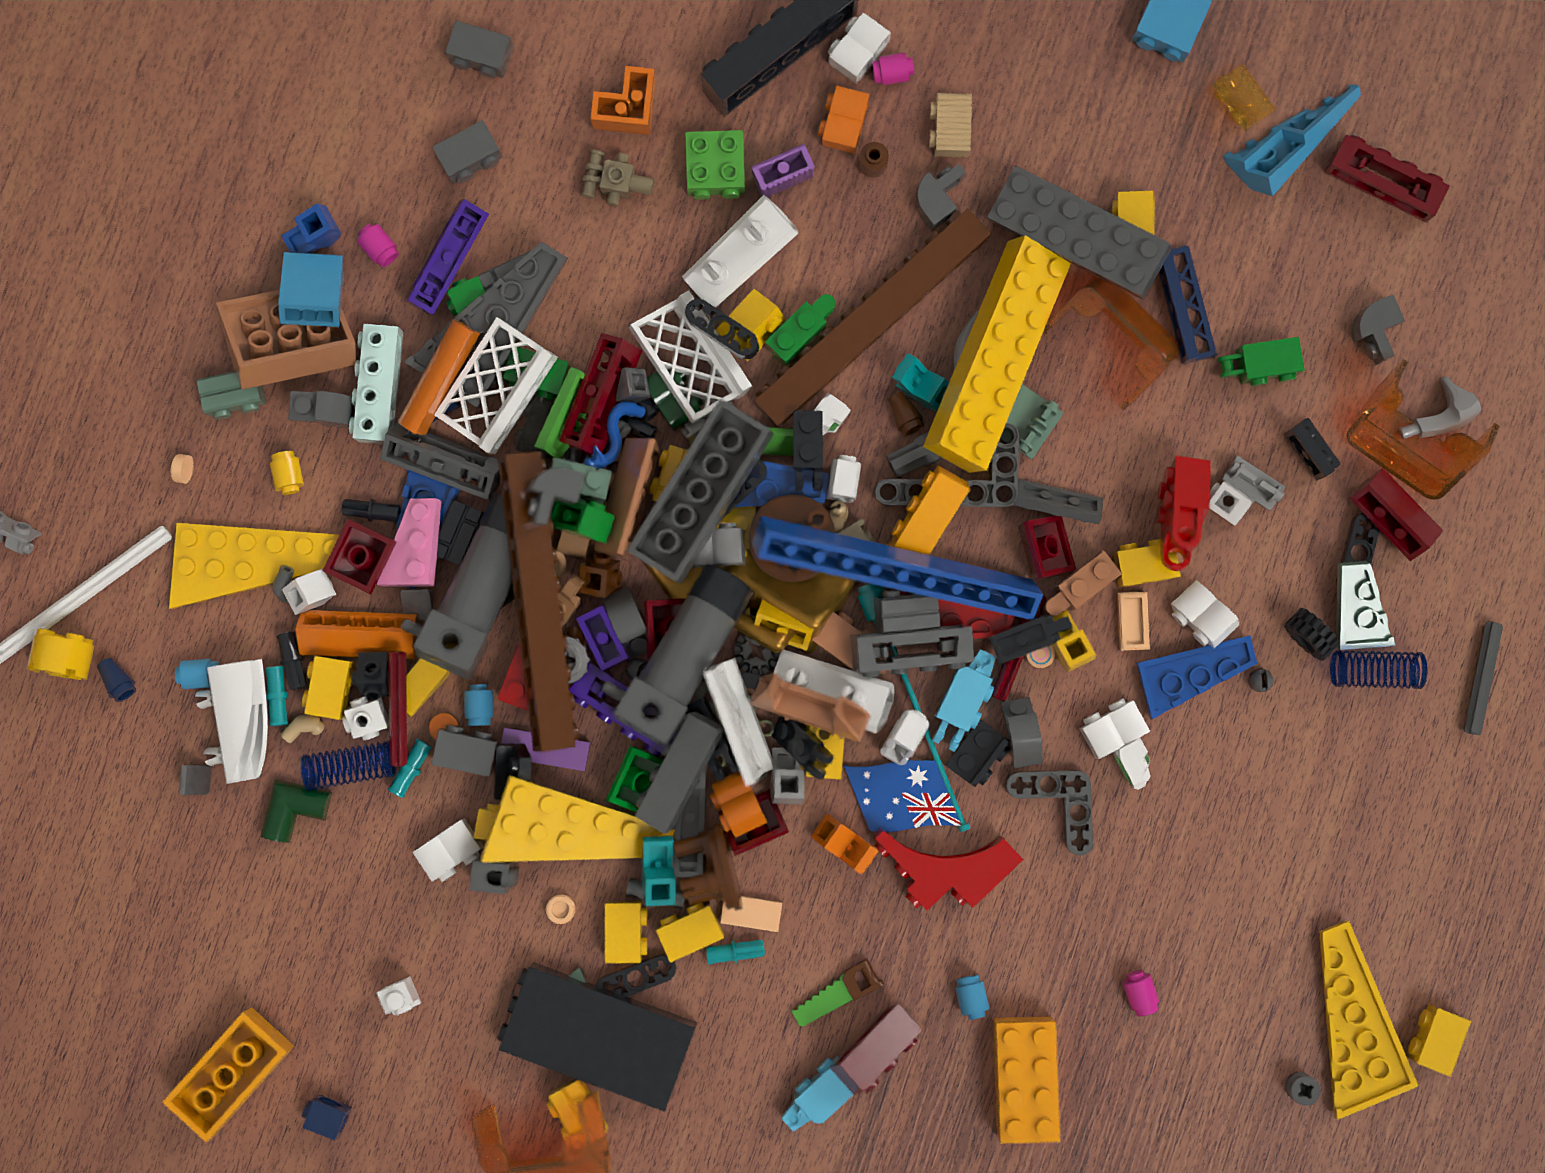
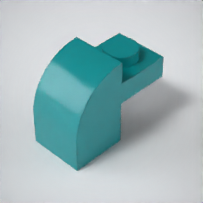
M909 353L899 363L892 376L897 382L895 386L919 404L937 413L949 384L944 377L927 370L917 357Z
M672 836L643 837L641 881L645 906L675 905L676 877L673 870Z

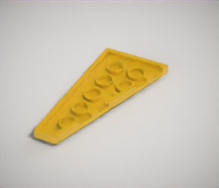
M177 523L169 609H176L185 605L271 585L274 583L281 565H287L294 570L291 579L323 569L339 535Z
M509 776L480 861L508 862L642 858L643 837L672 836L673 838L675 829L664 834L634 815Z
M1347 920L1319 931L1334 1118L1337 1120L1418 1087V1083L1350 921Z

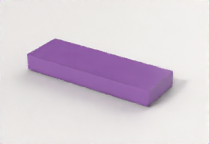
M504 728L501 744L525 743L532 758L531 762L586 771L591 742L575 740L576 747L535 752L533 751L531 732Z

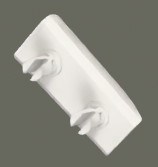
M763 195L682 277L701 299L716 308L797 236L799 231L782 210L768 197Z
M786 650L781 652L774 673L779 674V677L785 682L839 699L841 695L853 701L871 715L865 730L878 733L888 720L894 702V685L891 682L874 677H863L861 673Z
M262 659L207 667L210 689L199 690L195 694V697H207V700L196 703V705L201 709L213 706L220 746L205 749L204 754L216 755L215 758L207 760L205 763L208 766L223 764L226 784L256 779L260 776L264 764L268 731Z

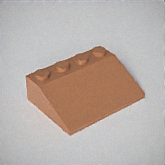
M280 290L216 303L241 390L353 366L356 363L355 340L342 308L340 326L332 327L280 324L278 307Z
M650 438L625 439L620 454L615 460L619 462L616 473H611L608 489L611 491L608 501L605 500L603 504L606 506L605 512L615 515L612 524L613 528L606 544L591 540V544L595 545V552L630 561L631 553L627 552V549L638 533L661 452L656 440Z

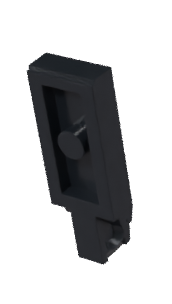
M1052 615L1042 616L989 638L999 664L1002 665L1054 645L1055 642L1061 640L1059 634L1072 629V624L1068 616L1056 621L1053 620Z

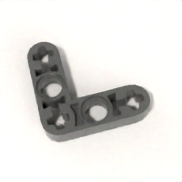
M1076 770L1015 772L1007 777L1005 789L1014 798L1063 797L1066 848L1071 853L1080 856L1090 852L1093 846L1091 782L1087 774ZM1064 775L1063 781H1073L1075 776L1078 775L1079 780L1084 781V786H1080L1078 792H1075L1074 787H1063L1065 793H1060L1062 783L1059 776ZM1030 776H1035L1034 788L1036 794H1031L1032 788H1022L1019 794H1017L1016 789L1011 788V783L1016 782V777H1020L1022 782H1032ZM1045 776H1051L1056 783L1055 789L1050 793H1045L1040 788V781ZM1080 804L1085 808L1086 814L1081 821H1074L1070 817V809L1074 805ZM1071 824L1075 826L1086 825L1087 827L1086 830L1080 829L1081 838L1086 839V844L1081 845V850H1077V846L1071 844V841L1077 838V830H1070Z

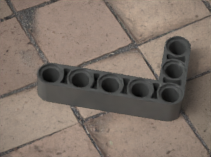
M1011 423L1005 424L1004 428L1011 432V441L1008 444L998 442L989 464V481L966 480L969 487L976 485L981 489V498L976 502H972L966 495L960 506L1007 507L1014 504L1018 495L1019 432L1016 426ZM1001 457H1006L1011 462V468L1007 473H1001L997 469L996 464ZM923 479L881 480L875 486V498L878 502L885 505H908L911 500L909 496L910 487L914 484L921 486ZM886 483L893 485L895 488V496L891 500H884L880 496V488ZM1000 486H1006L1010 490V498L1006 502H1000L996 498V490Z

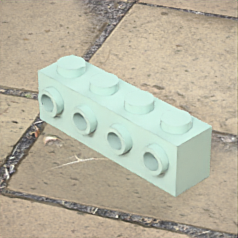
M364 324L363 332L358 334L357 343L358 348L361 349L360 360H356L355 377H358V386L352 392V405L355 406V417H351L349 422V433L353 434L352 438L358 442L383 444L386 433L395 425L403 331L397 326Z

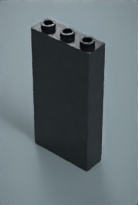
M535 962L528 969L523 968L517 983L522 986L519 996L513 995L507 1010L508 1013L512 1014L508 1024L503 1023L497 1040L502 1041L499 1051L665 1112L697 1022L630 997L619 996L611 990L600 989L592 983H585L571 978L565 973Z

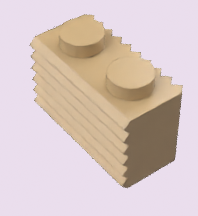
M937 93L936 102L930 103V119L935 120V130H930L929 147L934 148V156L969 157L971 151L972 94Z

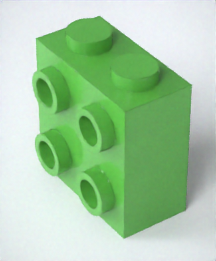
M743 130L686 132L688 196H694V199L698 200L709 199L711 195H722L725 199H735L739 197V194H745Z

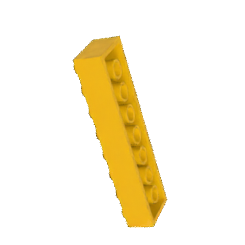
M1026 235L1007 242L923 445L924 448L969 473L986 471L988 469L1071 265L1070 262Z

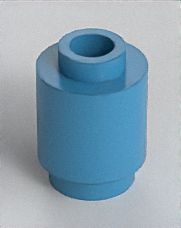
M211 659L183 660L180 662V666L175 668L176 683L181 684L182 689L210 688L207 667L218 666L219 662L212 661Z
M487 684L469 685L470 691H464L465 719H468V726L491 725V718H494L493 690H487Z
M979 974L956 979L957 987H955L961 1015H968L969 1020L986 1016L985 1011L989 1010L990 1006L984 982L980 981Z

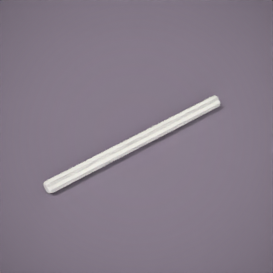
M163 526L155 529L0 643V664L33 641L34 634H36L38 628L48 630L171 540L172 536L168 529Z

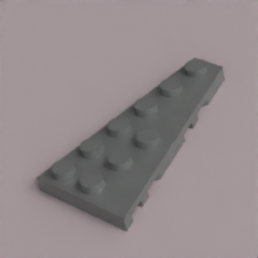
M541 242L515 264V267L503 278H499L482 296L480 295L454 318L480 333L457 378L496 317L524 334L567 262L568 258ZM451 321L439 334L428 340L424 347L415 355H411L404 362L424 373ZM499 327L494 335L496 347L511 344L509 332ZM515 337V342L518 343L520 339ZM490 343L488 344L486 349H491ZM512 348L497 351L500 368L504 367L513 353ZM492 353L481 355L478 360L480 372L495 369ZM474 368L472 369V371L470 372V374L475 373V369H474ZM496 373L481 376L484 392L491 390L497 379ZM476 377L468 378L463 383L464 396L479 393ZM480 397L466 400L479 408L482 405Z

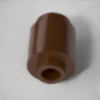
M870 142L861 149L859 168L864 175L878 177L885 172L889 158L886 147L879 142Z

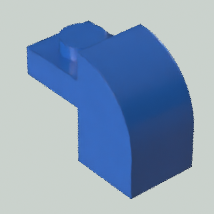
M317 203L296 216L294 219L297 226L281 235L290 253L312 254L322 247L329 248L340 238L341 232L328 207Z

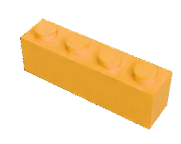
M937 465L934 472L929 471L924 477L921 484L924 487L919 496L914 495L906 509L909 512L903 521L898 520L891 533L894 537L888 546L930 555L970 490L966 480Z

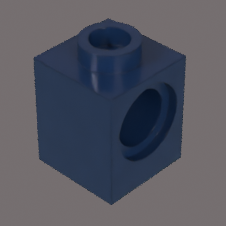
M319 1094L313 1101L309 1100L302 1113V1118H305L302 1128L335 1141L342 1134L352 1107Z

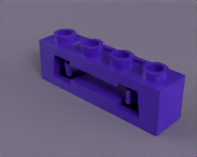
M465 199L458 202L404 301L428 315H434L489 213Z
M588 662L587 672L583 674L580 680L574 682L569 689L574 694V701L584 708H587L588 705L598 710L596 716L609 725L614 721L622 726L620 732L631 740L635 741L637 737L647 743L644 748L653 755L659 757L661 753L663 754L667 744L671 740L674 741L679 731L675 728L663 748L614 719L613 716L616 708L606 701L601 703L592 697L590 693L593 691L601 698L606 695V693L602 692L603 685L597 682L598 678L604 682L609 681L626 692L629 687L605 671H601L593 663ZM647 706L642 709V712L649 717L653 715L658 716V712L654 707Z

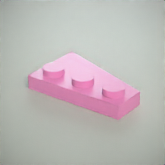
M437 498L409 500L394 539L397 543L377 585L382 587L434 586L441 500Z

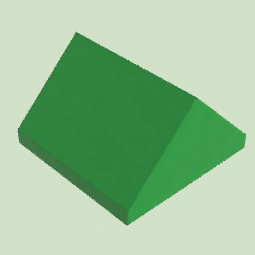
M634 745L629 746L606 800L637 812L639 808L636 807V803L644 791L648 792L652 784L649 781L652 772L657 766L661 767L665 759Z

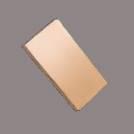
M1147 592L1117 593L1119 651L1149 650Z
M742 896L743 909L738 911L734 909L727 910L725 903H723L720 923L778 932L782 902Z

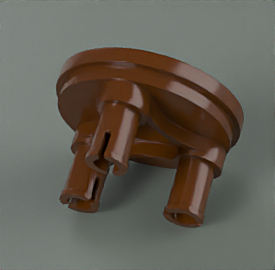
M782 495L768 501L755 514L749 529V547L755 562L765 573L781 581L798 582L817 575L819 571L758 558L752 542L761 516L836 533L829 513L818 502L803 495Z
M722 823L714 824L713 828L698 832L697 836L673 841L677 859L701 852L704 855L706 854L708 870H705L704 874L680 879L683 897H688L690 906L716 899V902L724 900L727 910L734 909L738 911L743 909L738 877Z

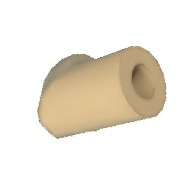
M835 501L831 504L829 515L832 518L836 532H839L844 528L849 511L844 502Z
M299 715L294 718L280 735L291 744L301 732H311L313 735H319L324 730L325 725L318 716Z

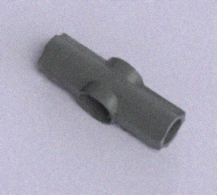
M928 432L914 439L913 443L886 456L897 479L924 465L927 467L943 459L923 447Z

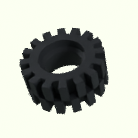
M1300 608L1284 624V628L1291 635V638L1296 640L1297 644L1300 647L1302 646L1308 654L1310 653L1320 661H1324L1340 645V640L1330 630L1331 628L1307 609Z

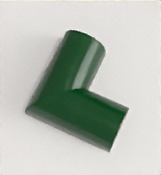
M275 779L260 837L272 841L290 843L297 815L326 821L332 792Z

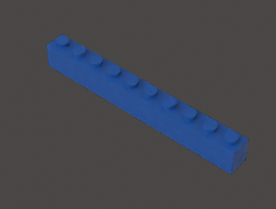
M761 516L752 542L758 558L1030 620L1034 619L1043 597V593L1033 579Z

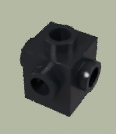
M388 652L358 653L357 669L352 671L353 686H357L361 697L378 699L381 696H389Z

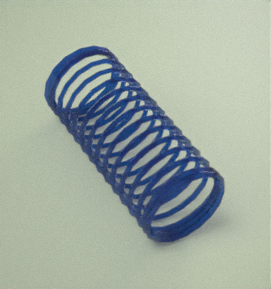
M1335 650L1330 663V676L1334 687H1344L1347 685L1350 688L1353 685L1357 688L1359 685L1363 688L1366 685L1367 688L1371 686L1377 688L1379 685L1380 688H1384V686L1390 688L1392 686L1396 689L1399 686L1400 689H1403L1405 686L1409 689L1412 686L1413 689H1422L1426 684L1428 675L1427 660L1422 652H1410L1408 654L1407 652L1401 653L1400 651L1396 653L1393 651L1390 653L1387 651L1383 653L1381 651L1376 653L1374 651L1370 653L1364 651L1362 653L1361 651L1355 652L1353 650L1349 653L1348 650L1344 652ZM1337 656L1339 657L1338 682H1337V678H1336V661H1337ZM1419 656H1420L1421 664H1422V676H1421V681H1420V665H1419V660H1418ZM1349 658H1350V663H1351V680H1350V684H1348V679H1347V673H1348L1347 669H1348ZM1362 658H1363V662H1364V681H1363V685L1361 684V679H1360V676H1361V662H1362ZM1355 659L1357 660L1358 666L1356 685L1354 682ZM1370 659V665H1371L1370 677H1371V679H1370V684L1368 685V682H1367V665H1368V660ZM1375 659H1376V662H1377V682H1376V685L1374 684V662H1375ZM1382 659L1384 664L1383 685H1381L1380 682V665ZM1388 659H1389V661H1390V683H1389V686H1388V684H1387V662H1388ZM1395 659H1396V663H1397V670H1396L1397 682H1396V685H1394V682H1393V677H1394V668H1393V665H1394V660H1395ZM1401 659L1403 660V684H1402V686L1400 685V663H1401ZM1408 659H1409V663H1410V670H1409L1410 683H1409V686H1407V682H1406V680H1407V666H1406V665H1407Z
M384 740L382 745L380 742H377L376 748L371 742L370 750L368 745L364 744L363 750L360 745L357 746V752L355 747L352 746L350 751L345 747L344 754L339 748L337 753L332 749L331 756L326 750L324 755L319 751L318 757L314 752L311 757L307 753L306 755L303 754L300 760L302 781L308 791L317 790L318 787L323 789L325 786L330 788L331 785L334 787L338 784L342 786L344 783L349 785L350 782L356 783L357 780L362 783L363 780L369 781L370 778L375 780L377 777L382 779L383 776L386 778L394 777L396 767L390 764V741ZM353 752H354V756H355L356 768H355V764H354ZM340 754H341V758H342L343 770H342L341 761H340ZM320 756L323 762L324 776L321 768ZM327 756H328L329 765H330V773H329V769H328ZM334 757H335V761H336L337 773H336L335 765H334ZM314 758L317 766V775L315 772ZM378 763L381 770V776H379L378 774ZM365 765L369 774L368 779L365 776ZM372 766L375 772L374 777L372 776ZM352 768L356 777L355 781L352 779ZM359 769L362 774V779L359 778ZM346 771H347V774H348V777H349V781H348V782H347V780H346ZM333 774L336 779V784L333 783ZM340 774L343 779L342 783L339 781ZM320 776L323 781V786L320 785ZM327 777L330 781L329 785L326 783Z

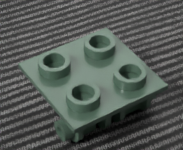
M1022 384L1006 423L1016 426L1019 432V452L1032 460L1064 412L1058 409L1059 405L1052 400L1046 401ZM1004 428L1000 439L1008 444L1011 441L1012 435L1007 428Z

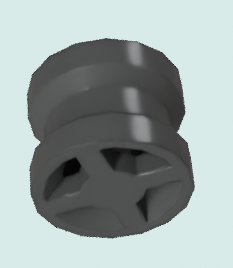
M1296 1072L1287 1078L1285 1083L1286 1092L1298 1104L1309 1106L1319 1099L1320 1086L1308 1074Z

